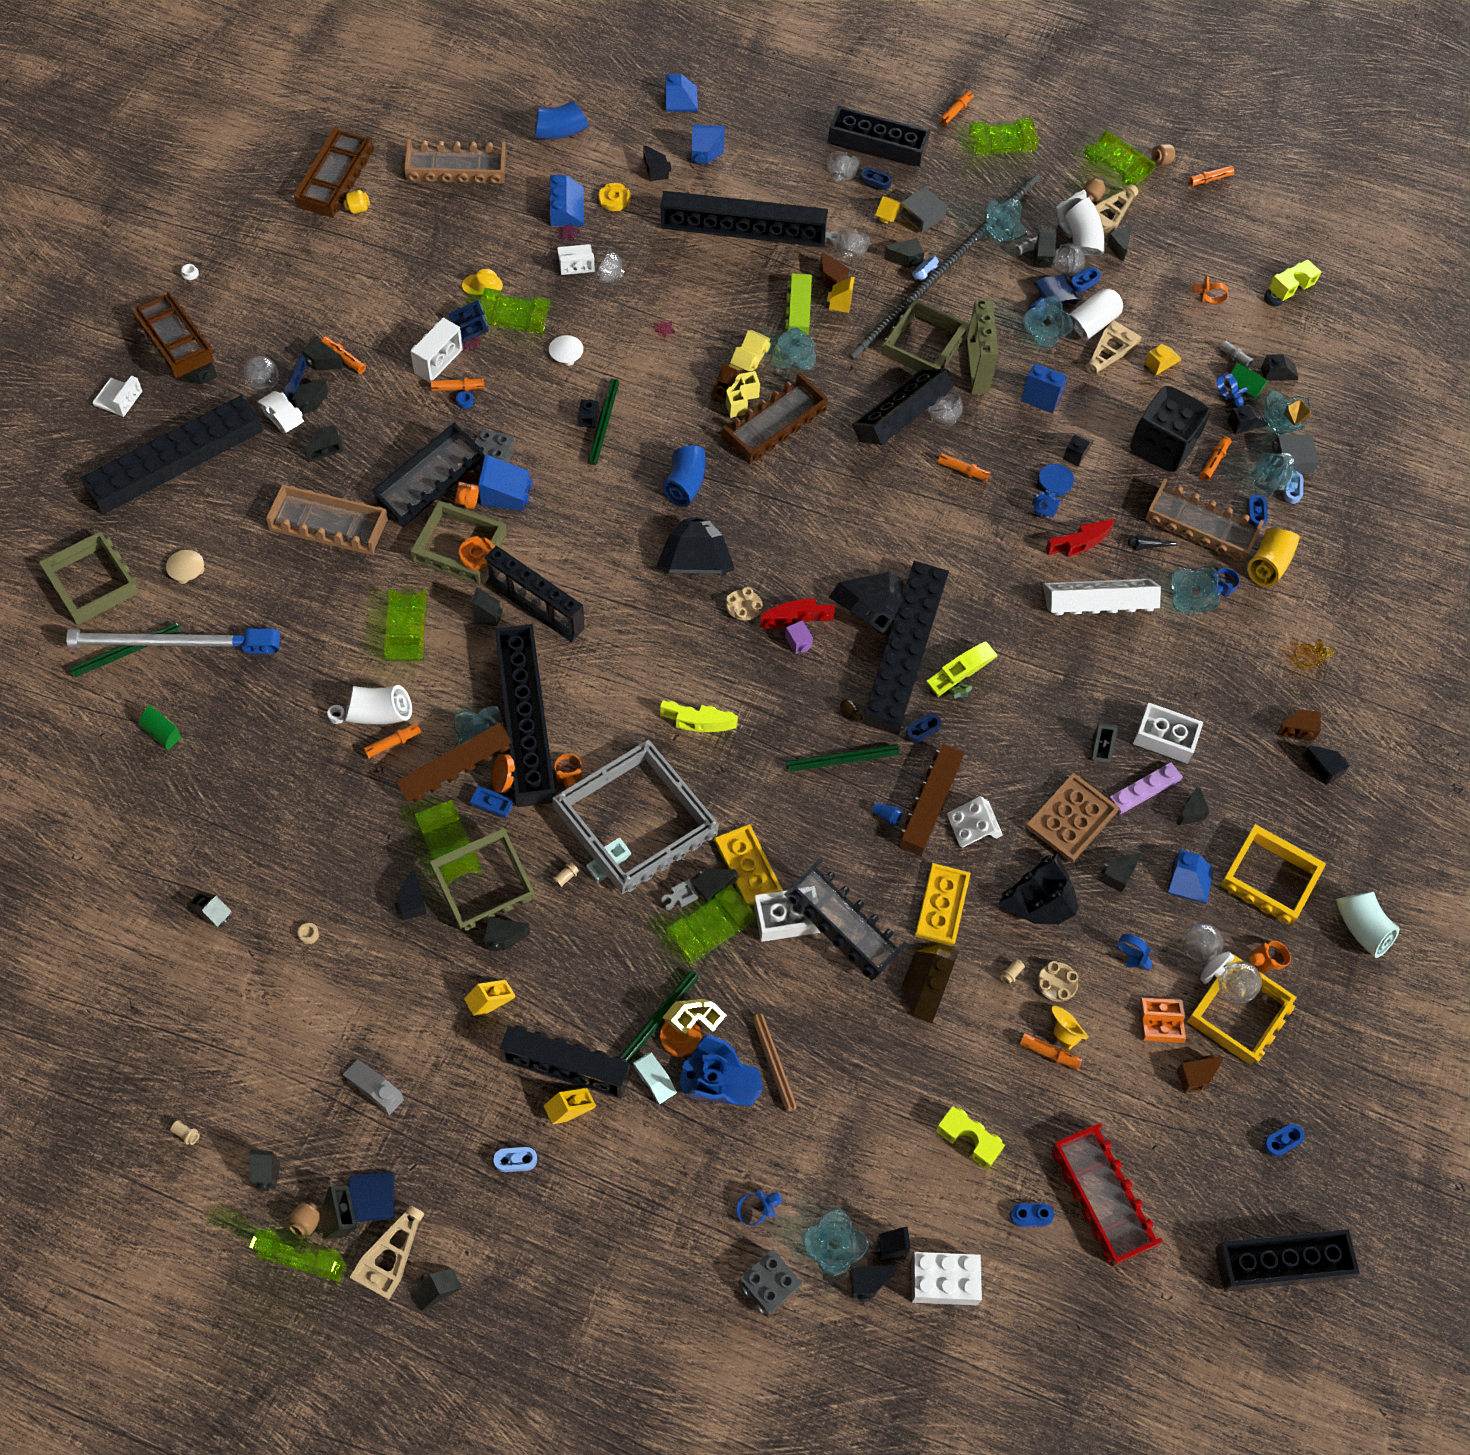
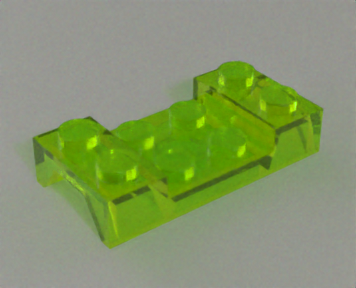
M1032 118L1017 119L1016 124L987 126L986 122L970 124L969 135L973 134L975 156L1035 151L1038 148L1039 138Z
M1107 129L1098 142L1093 146L1089 144L1086 146L1084 153L1093 162L1098 163L1102 161L1122 175L1121 181L1125 184H1133L1136 187L1154 172L1156 166L1155 162Z
M484 288L480 301L489 325L544 334L545 320L548 311H551V299L534 296L532 301L504 296L501 294V290Z
M389 589L384 650L386 661H424L425 621L428 604L426 589H422L417 594H400L393 589Z
M452 800L415 814L416 821L433 860L470 844ZM475 852L439 868L447 886L455 878L467 873H482L481 864Z
M729 885L716 894L715 899L686 919L681 918L666 929V936L675 941L684 953L688 964L692 965L755 921V913L733 886Z
M264 1229L263 1232L256 1230L249 1248L258 1251V1258L341 1283L347 1265L343 1257L339 1256L340 1252L327 1248V1251L319 1250L317 1258H315L316 1255L308 1251H303L302 1254L295 1252L293 1247L283 1244L281 1238L276 1236L277 1233L272 1230Z

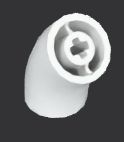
M1088 197L1070 209L1064 219L1071 230L1073 252L1085 256H1100L1104 253L1103 226L1094 204Z
M1103 289L1068 314V320L1079 336L1089 340L1122 313V299L1114 290Z
M400 685L384 688L353 686L347 705L345 721L375 725L406 721L412 714L410 697Z

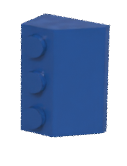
M550 175L551 226H584L583 186L567 175Z

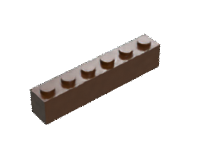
M499 722L399 779L396 783L407 802L413 800L415 803L425 797L423 793L429 790L433 793L442 788L440 785L442 782L447 780L450 783L459 778L457 774L463 770L465 773H468L475 769L477 762L482 761V763H485L493 758V753L499 751L501 754L510 749L509 744L512 743V740L502 723Z
M945 744L942 745L940 750H936L933 757L935 761L934 766L930 765L926 773L928 780L927 782L923 781L919 789L922 794L920 798L916 796L912 806L915 810L913 814L909 812L905 822L908 826L906 830L902 829L898 840H901L899 848L922 856L965 752Z

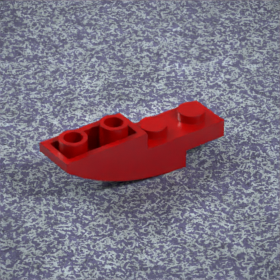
M1114 518L1109 520L1103 519L1091 524L1085 523L1079 527L1078 533L1073 532L1065 536H1055L1049 539L1046 546L1047 554L1065 551L1067 557L1089 550L1100 543L1111 532L1115 522Z
M815 598L787 602L763 613L760 618V628H786L802 620L803 622L831 621L834 619L835 607L834 604L816 605Z

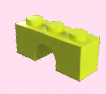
M1309 260L1302 263L1299 262L1294 267L1287 268L1284 272L1274 275L1268 289L1281 301H1284L1294 295L1298 286L1305 290L1314 285L1321 271Z
M952 1106L935 1132L951 1144L960 1136L972 1138L975 1143V1150L970 1158L988 1171L1005 1145L997 1135L988 1133L981 1123L968 1118L965 1111Z

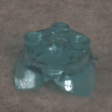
M1010 199L1002 204L995 200L988 202L984 228L998 241L1018 240L1028 234L1026 226L1020 222L1022 215L1020 200Z
M1053 295L1042 299L1035 308L1028 310L1023 317L1025 329L1033 335L1034 341L1045 349L1054 346L1059 337L1069 334L1075 326L1072 316L1062 309V303ZM1046 317L1052 322L1048 327H1045L1046 325L1043 324Z
M792 327L773 340L772 345L775 347L772 360L775 369H786L795 363L799 368L813 370L816 362L814 351L816 344L807 333L797 327Z
M1271 390L1265 400L1264 419L1278 435L1301 430L1306 427L1307 421L1293 426L1284 415V412L1288 405L1302 400L1310 408L1309 398L1295 396L1291 399H1286L1281 392Z
M1264 453L1251 471L1255 493L1268 499L1276 489L1288 491L1298 487V475L1292 467L1295 461L1294 456L1289 453Z
M1202 566L1196 571L1182 568L1172 573L1171 586L1175 592L1173 606L1177 612L1183 614L1209 612L1218 607L1220 602V593L1217 590L1219 577L1214 567ZM1200 588V594L1192 595L1193 589L1197 590Z
M485 707L477 715L470 711L455 713L453 726L459 738L457 746L499 722L503 724L502 714L498 707Z
M838 1207L826 1212L820 1224L808 1228L802 1237V1243L806 1252L817 1261L822 1271L831 1276L845 1273L853 1262L860 1260L864 1256L870 1245L865 1234L860 1230L853 1229L849 1216ZM832 1240H836L840 1247L833 1249L829 1243H832Z

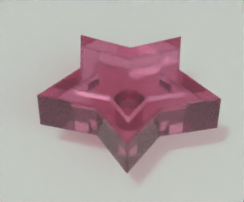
M572 223L568 227H561L563 232L562 239L570 238L574 240L575 235L580 233V230L574 228Z
M660 320V326L655 329V332L661 333L664 338L668 334L675 333V330L672 328V321L663 322Z
M478 336L469 340L463 345L464 348L470 351L474 348L477 349L481 345L482 337Z

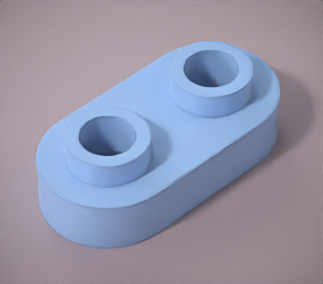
M936 255L925 259L911 273L915 280L919 279L921 281L928 276L927 273L938 266L939 260Z
M1297 471L1288 472L1284 479V499L1292 504L1298 503L1303 496L1304 478Z
M530 1147L500 1149L494 1155V1165L501 1172L528 1171L537 1164V1154ZM529 1157L531 1160L528 1163H524L523 1159ZM502 1159H508L509 1162L503 1165L501 1163Z

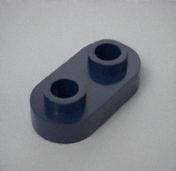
M864 168L861 171L860 179L863 183L882 190L891 187L892 178L889 174L873 168Z
M927 714L908 725L906 737L911 742L918 743L937 733L941 727L940 717L936 714Z

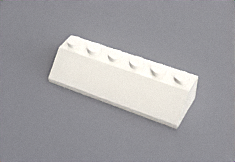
M1151 579L1043 583L1047 609L1054 615H1063L1064 612L1082 614V611L1096 614L1107 610L1109 613H1116L1118 610L1135 612L1136 609L1153 611L1154 608H1160L1161 586Z

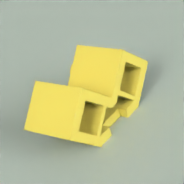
M748 330L742 347H736L730 363L747 371H754L765 355V352H768L771 343H769L771 338L753 330Z
M756 371L738 374L733 385L726 391V407L730 418L745 415L748 409V400L759 398L760 383Z
M697 999L676 1001L662 1018L676 1031L686 1034L696 1021L703 1028L714 1031L726 1014L713 1002Z

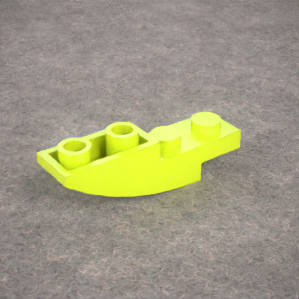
M983 642L946 664L940 672L927 680V684L939 697L964 678L973 675L998 655L987 642Z
M664 700L660 706V716L676 720V728L695 732H720L737 727V715L729 711L717 710L713 706L701 705L700 710L697 711L692 707H684L673 701L667 702Z

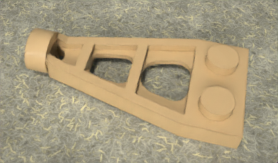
M1130 184L1123 191L1095 205L1102 222L1104 237L1107 238L1118 227L1133 198L1138 195V189L1135 185ZM1118 200L1124 205L1119 209L1113 203ZM1105 209H1108L1109 211L1114 213L1115 216L1112 220H1110L1104 215H1102L1100 212H1102Z
M1113 320L1104 330L1092 359L1086 365L1087 372L1091 375H1096L1102 369L1131 352L1141 341L1142 337ZM1112 339L1122 345V347L1115 350L1107 345L1108 340ZM1101 351H1104L1111 357L1106 360L1099 356Z
M409 1205L406 1212L363 1255L351 1274L350 1279L390 1300L401 1281L418 1224L424 1213ZM398 1230L407 1233V1238L401 1249L390 1244V1239ZM384 1250H390L396 1254V1261L391 1271H385L375 1265V1259Z

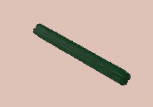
M612 378L609 381L588 457L590 465L598 463L619 387L618 379Z
M173 623L150 634H178L181 630L177 623ZM121 645L70 667V671L73 677H78L150 645Z
M897 744L788 760L786 766L787 770L792 772L899 755V747Z
M689 971L619 1057L626 1059L627 1062L633 1059L664 1021L662 1017L676 1001H680L698 980V975L695 972Z

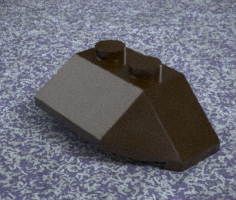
M941 944L915 951L901 987L913 1017L931 1024L933 1023L959 951Z

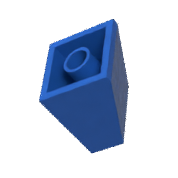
M1034 363L1028 374L1021 402L1053 414L1065 390L1067 375Z
M485 455L479 481L481 506L524 511L525 504H529L530 499L528 490L532 489L533 479L530 478L529 471Z

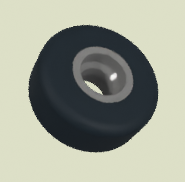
M1270 289L1264 295L1265 302L1270 306L1277 307L1284 302Z

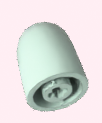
M1367 892L1336 899L1339 912L1355 939L1375 958L1382 956L1396 940L1400 929L1383 912L1375 893Z

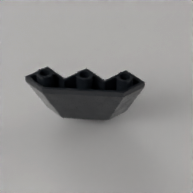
M692 517L682 520L669 534L656 569L664 571L665 574L726 575L727 572L734 571V565L724 537L709 520Z
M890 572L840 581L829 595V598L876 630L884 633L894 619L902 602L903 581Z
M1047 855L1034 869L1025 873L1021 880L1012 888L1004 891L999 901L1000 907L1034 924H1060L1075 916L1078 910L1075 889L1059 855Z

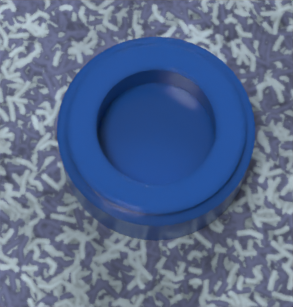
M468 391L458 393L456 396L457 406L462 409L470 408L474 404L473 395Z

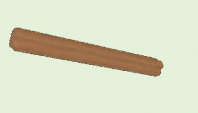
M762 1013L753 1016V1023L785 1111H793L797 1105L764 1015Z

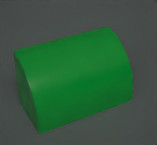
M1239 363L1236 364L1231 372L1237 381L1238 388L1243 389L1246 387L1248 389L1246 393L1255 398L1260 395L1269 382Z
M151 705L144 710L139 720L140 728L168 751L182 738L178 728Z

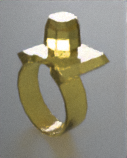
M1319 638L1315 646L1301 644L1296 647L1292 658L1296 666L1303 670H1310L1316 666L1320 668L1325 659L1332 658L1335 652L1331 647H1324L1322 640ZM1298 649L1312 651L1317 656V663L1313 665L1301 663L1296 657V651Z

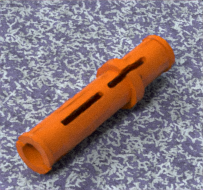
M966 90L961 97H958L955 103L938 119L939 123L944 120L941 123L942 126H946L974 98V94L968 96L972 93L970 90Z
M1230 165L1209 172L1203 171L1195 176H1189L1188 185L1191 187L1199 184L1205 185L1213 180L1233 176L1234 168Z
M327 336L321 340V342L340 354L342 361L357 371L358 374L365 371L366 365L344 350L342 345L336 344Z
M464 377V379L431 380L432 392L485 389L484 378L468 379V377Z
M1222 436L1218 445L1213 448L1211 457L1199 475L1202 480L1209 481L1221 459L1226 456V450L1232 442L1229 437Z
M941 453V457L938 459V464L967 474L970 478L975 477L986 483L991 474L990 471L981 469L976 464L971 465Z
M415 722L402 730H396V733L363 749L368 759L391 747L400 743H406V740L421 734V730Z
M1024 1033L1020 1042L1021 1046L1056 1061V1064L1061 1063L1078 1071L1083 1060L1066 1052L1064 1048L1054 1047L1027 1033Z

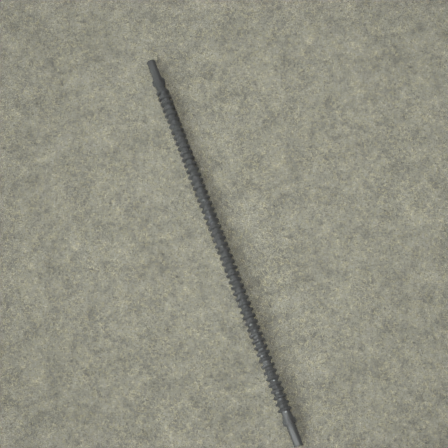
M1035 174L1022 187L1018 188L966 241H963L943 263L932 271V274H929L903 302H900L882 322L864 337V340L858 344V347L849 354V358L854 360L905 313L907 306L926 293L957 260L963 257L985 233L1026 195L1027 191L1032 189V186L1040 179V176Z

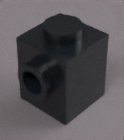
M581 399L578 412V427L596 429L599 401Z

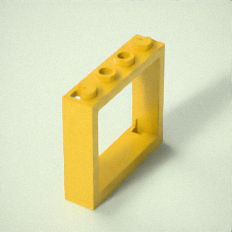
M1255 824L1220 886L1228 890V893L1242 898L1244 902L1260 908L1263 913L1270 914L1281 923L1284 922L1292 926L1304 907L1326 863ZM1252 842L1312 874L1294 910L1233 877Z
M1235 956L1229 964L1225 965V971L1216 978L1187 1022L1245 1063L1251 1065L1255 1060L1259 1062L1265 1054V1051L1262 1049L1265 1045L1269 1047L1276 1037L1273 1035L1274 1031H1279L1286 1022L1283 1018L1286 1014L1289 1016L1295 1007L1293 1002L1297 997ZM1232 971L1282 1005L1252 1052L1201 1017Z

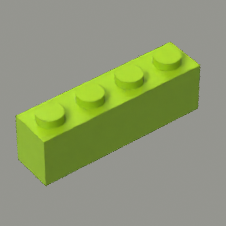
M792 273L791 280H788L787 290L790 293H787L786 303L790 304V306H786V316L789 319L785 321V330H788V337L808 338L812 275Z

